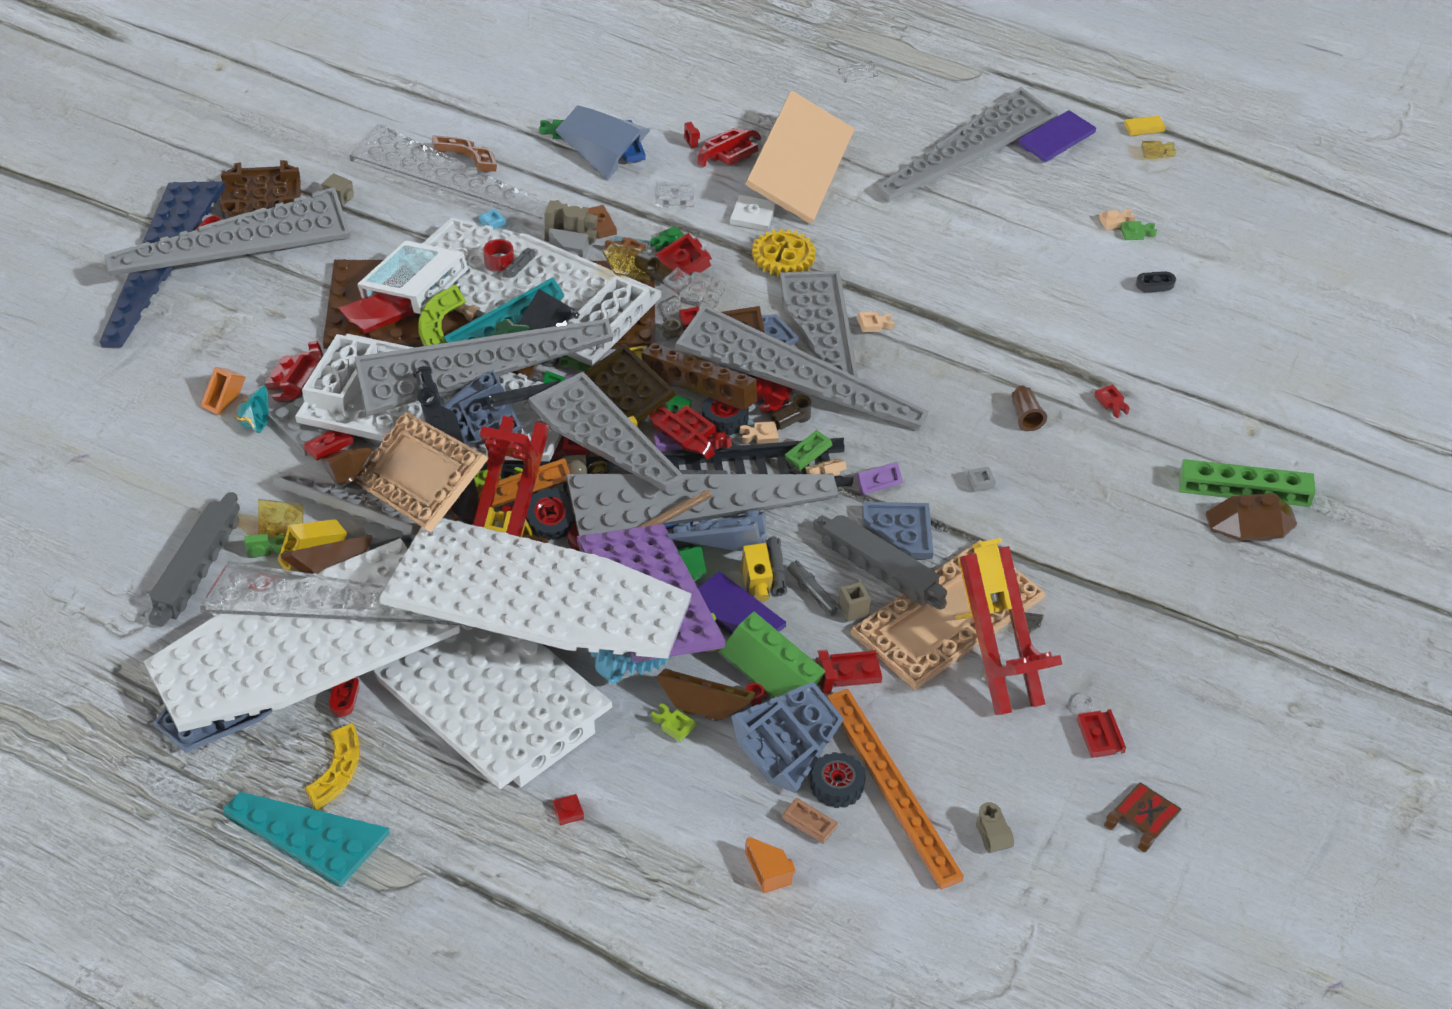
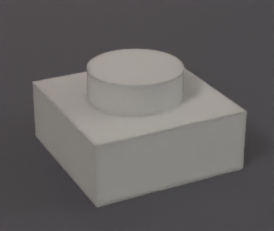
M989 467L968 470L967 477L974 491L995 488L996 481Z

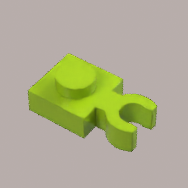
M661 703L659 705V711L663 714L651 712V720L661 724V730L679 742L695 728L694 720L677 709L673 713L669 712V708L665 704Z

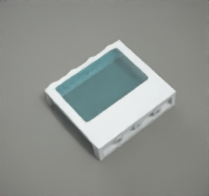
M405 241L358 283V288L362 299L376 292L409 298L414 313L421 314L428 301L436 294L449 288L468 270L464 252Z

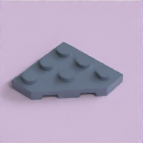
M863 502V524L914 559H933L929 503Z

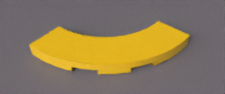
M353 722L330 732L334 743L333 762L320 778L304 787L315 810L334 800L347 787L356 772L360 758V746Z

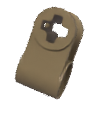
M992 802L982 804L979 809L976 827L981 835L986 851L993 853L1012 848L1014 846V837L1000 807Z

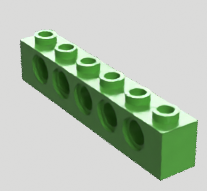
M1188 459L1182 460L1179 471V493L1224 498L1240 495L1276 494L1288 505L1311 507L1316 493L1314 473Z

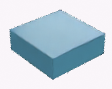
M496 209L479 215V222L483 226H492L493 230L506 224V219Z

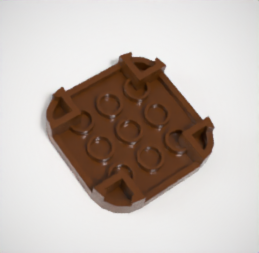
M280 160V166L242 168L241 162L234 163V168L226 172L222 171L221 179L226 186L220 200L224 219L253 212L261 208L270 209L275 207V204L282 202L287 204L293 202L295 198L301 197L299 168L288 165L286 160Z

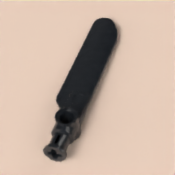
M430 366L416 368L413 371V376L417 378V399L421 404L425 422L464 443L456 414L442 406L443 399L439 395L437 384L433 382L431 376L432 368ZM430 397H434L432 401L427 402ZM474 478L451 506V509L459 518L471 524L474 523L480 501Z

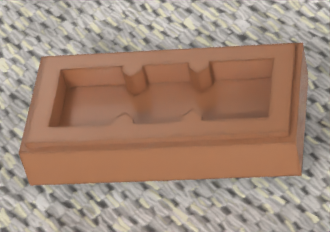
M797 797L782 814L783 820L822 844L826 842L838 825V822Z

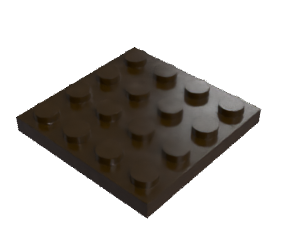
M625 344L584 372L627 418L634 416L637 424L676 396L675 390Z

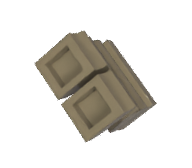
M550 200L545 210L544 241H549V229L552 228L588 234V242L595 243L597 230L588 229V227L596 228L598 216L588 214L587 207H582V209L578 206L568 207L567 203L562 204L559 200Z

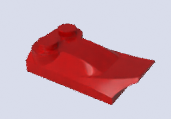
M391 280L385 284L386 286L396 288L404 286L398 280ZM382 292L338 308L349 322L358 326L363 334L418 314L414 313L409 298Z

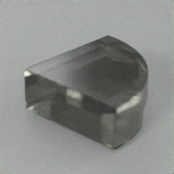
M1025 612L1030 634L1031 631L1042 625L1044 615Z

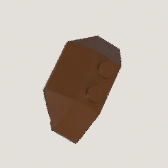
M370 447L350 450L342 449L321 459V462L333 482L344 486L355 480L354 476L360 472L372 450Z
M1276 494L1231 496L1208 510L1205 514L1212 532H1219L1239 541L1284 538L1297 526L1292 508Z
M372 535L289 551L280 555L281 559L305 576H309L314 573L319 574L323 569L365 553L373 538Z
M666 668L657 677L658 682L675 708L681 709L686 714L703 715L711 721L725 719L747 706L755 697V692L716 683Z

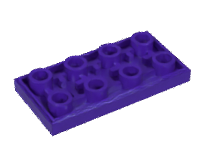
M1068 110L1020 138L1018 144L1025 148L1026 151L1037 156L1041 161L1047 162L1094 134L1096 127Z
M720 571L698 587L710 613H714L716 617L715 622L731 635L739 624L752 612H756L778 632L786 627L785 620Z

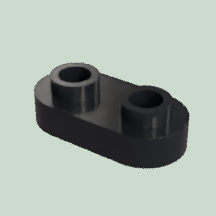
M1167 271L1141 273L1137 276L1136 287L1143 292L1167 291L1174 288L1176 277Z

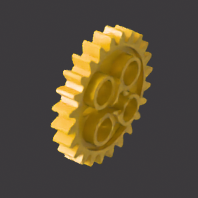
M782 228L779 229V232L772 229V233L765 231V236L759 235V239H755L754 244H752L753 262L757 263V268L763 267V272L769 270L770 275L777 273V277H780V273L809 271V266H813V261H815L816 248L814 247V242H810V237L804 238V233L798 235L797 230L791 233L789 228L786 232Z

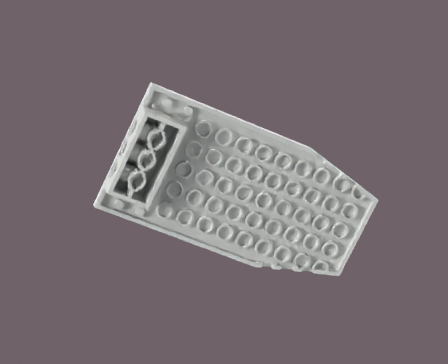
M451 218L422 243L464 252L468 270L451 286L456 284L467 301L464 306L475 305L480 307L475 312V315L480 317L554 277L564 294L561 302L575 309L574 313H580L578 319H570L567 325L609 319L613 341L567 355L590 366H594L661 298L660 290L528 234L521 233L518 236L512 234L510 230L504 229L503 232L493 230L492 226L478 227L474 222ZM504 239L513 245L514 260L526 248L533 249L535 257L515 277H511L506 274V270L492 271L485 266L483 247L490 240ZM415 249L403 260L404 267L416 275L438 253ZM500 253V254H494V255H492V256L500 257V256H504V255H506V254H501V253Z
M337 334L302 389L304 403L295 416L296 422L382 441L383 437L396 426L397 419L407 412L425 421L419 401L366 416L355 365L356 356L413 347L347 334L346 336ZM510 372L497 376L505 391L542 384L540 381L535 383L528 380L527 376L521 373L516 375ZM464 387L439 394L443 399V405ZM430 397L427 402L432 401L434 397ZM528 400L511 403L522 426V429L515 433L528 435L531 441L535 423H547L529 405ZM547 424L549 433L541 461L550 462L562 435L552 430ZM485 444L471 446V448L488 458ZM505 456V460H518L513 457Z
M442 518L431 533L423 527L420 528L382 592L380 604L565 650L576 651V647L588 648V652L599 653V649L613 650V654L619 655L629 651L635 652L636 656L668 659L690 604L692 594L605 557Z
M400 538L323 569L319 574H311L232 606L144 661V664L178 732L209 726L212 724V721L220 719L226 722L235 720L234 716L249 713V716L260 714V710L272 708V711L285 708L460 633L459 626L456 622L380 604L382 592L408 550Z
M457 623L460 633L373 670L380 684L499 789L512 780L520 787H523L595 734L594 720L612 708V701L541 643Z

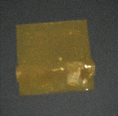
M612 243L608 245L607 250H602L615 275L650 281L648 274L636 268L634 264L636 255L640 252H645L643 249Z
M258 499V535L268 533V538L278 535L286 536L289 525L303 523V504Z

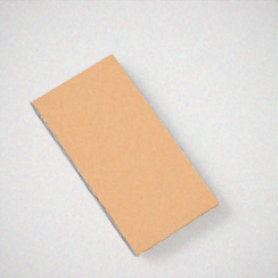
M791 90L745 185L765 196L768 200L780 205L783 209L797 215L801 220L812 224L855 128Z
M407 412L397 419L396 426L383 437V442L379 448L371 452L368 462L355 475L353 482L431 533L488 458L477 450Z
M973 545L935 571L939 574V584L947 589L945 598L947 605L944 609L937 610L929 604L923 607L917 602L910 600L904 594H901L851 628L850 634L869 651L876 650L877 658L915 691L979 645L973 617L960 620L955 618L956 615L970 612L958 557L974 554ZM1015 568L1025 612L1045 597V592ZM1008 610L990 614L994 633L1011 622Z

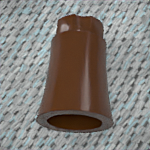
M1024 385L1016 387L1011 396L1017 413L1019 427L1024 431L1040 429L1047 421L1046 412L1040 406L1030 387H1025Z

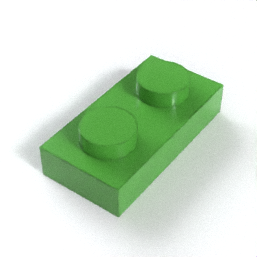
M816 430L785 454L786 461L802 470L832 446L831 439Z

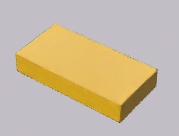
M1159 115L1125 119L1124 126L1130 136L1165 132L1166 128Z

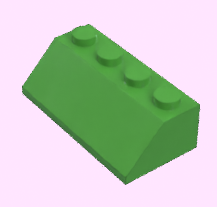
M752 612L739 624L725 643V647L719 651L723 658L753 683L761 684L764 692L772 699L811 682H814L818 687L825 673L822 667L756 612Z

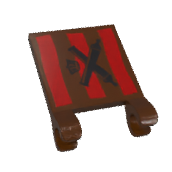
M1139 782L1125 799L1107 815V821L1104 823V826L1113 830L1121 819L1125 820L1144 833L1137 848L1146 853L1159 835L1181 812V808Z

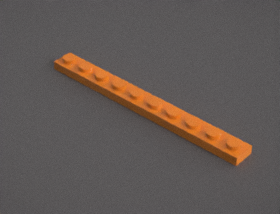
M845 689L828 695L827 699L844 718L841 727L940 890L962 882L964 878L963 873L850 690Z

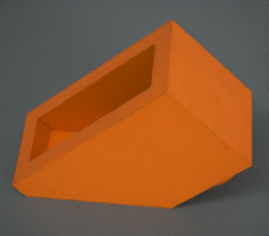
M215 367L200 407L215 414H221L239 396L246 377L227 368Z
M752 837L746 838L745 854L763 894L792 885L795 866L792 859H787L784 850Z

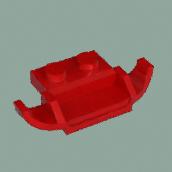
M732 128L705 141V145L698 154V165L705 167L708 159L713 161L719 160L727 165H734L738 161L749 158L752 154L759 151L758 144L749 140L750 137L757 140L762 138L755 130Z
M309 341V352H302L300 355H285L279 360V363L264 383L268 390L281 389L283 391L282 394L272 395L274 401L279 403L287 402L297 398L299 395H303L302 389L323 357L318 341Z
M750 375V377L756 379L757 401H765V405H760L759 407L761 412L769 413L770 411L779 410L784 404H789L793 388Z
M685 405L675 414L661 406L649 415L654 428L681 446L683 450L699 453L706 460L715 454L713 447L707 440L709 436L716 432L715 425L688 405Z

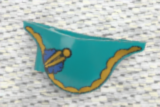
M262 385L252 394L244 397L237 405L234 413L235 419L244 428L253 429L256 433H261L268 423L267 388Z

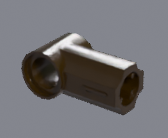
M640 252L636 255L634 259L636 268L644 271L663 285L671 281L673 270L663 264L657 257L646 252Z
M804 394L797 395L793 398L791 404L770 414V419L775 421L777 430H782L796 422L804 423L810 420L811 399Z

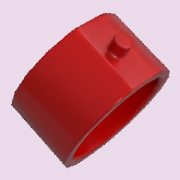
M490 240L483 247L485 266L492 271H504L514 261L513 245L507 240ZM500 253H501V254H506V255L500 256V257L492 256V255H494V254H500Z

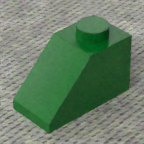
M690 544L677 547L693 580L700 579L701 574L707 573L701 546Z

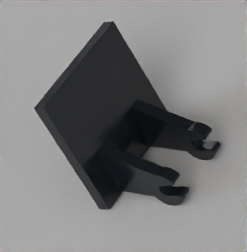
M538 289L518 324L529 325L531 330L567 325L570 319H578L580 313H574L575 309Z

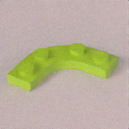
M456 284L436 294L424 306L419 318V334L424 346L447 343L441 329L443 317L467 302Z

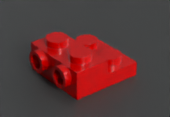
M689 232L656 254L663 264L673 270L672 278L676 283L690 273L697 276L712 266L709 261L712 258L706 249L702 250L703 246L698 238L695 237L693 239Z

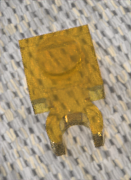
M1142 141L1141 148L1144 158H1163L1164 155L1174 157L1176 154L1173 142L1162 144L1161 141Z

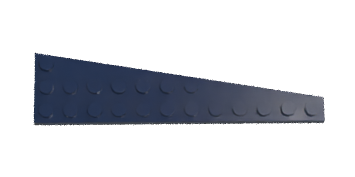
M224 181L168 183L142 244L146 242L155 243L160 241V238L166 236L168 238L175 237L183 231H194L202 223L203 217L210 213L212 203H216L225 190ZM174 266L128 274L99 341L102 348H122L135 325L141 319V312L144 308H148L151 303L150 298L153 294L158 293V286L161 281L167 279Z

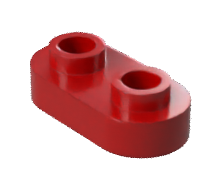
M358 677L333 687L329 699L330 711L333 715L345 717L354 710L360 689Z

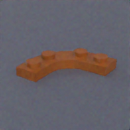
M432 136L434 150L440 153L449 151L467 155L473 159L477 170L484 173L496 172L497 163L495 157L486 147L479 148L474 146V142L467 139Z

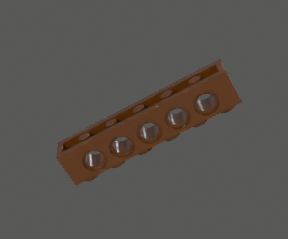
M653 343L641 352L642 361L667 383L744 411L757 401L755 378L723 368L711 362H706L694 356H689L677 350H672L660 344Z

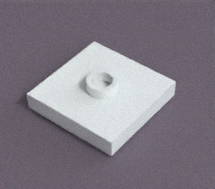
M739 195L730 218V224L768 231L776 209V203L770 200Z

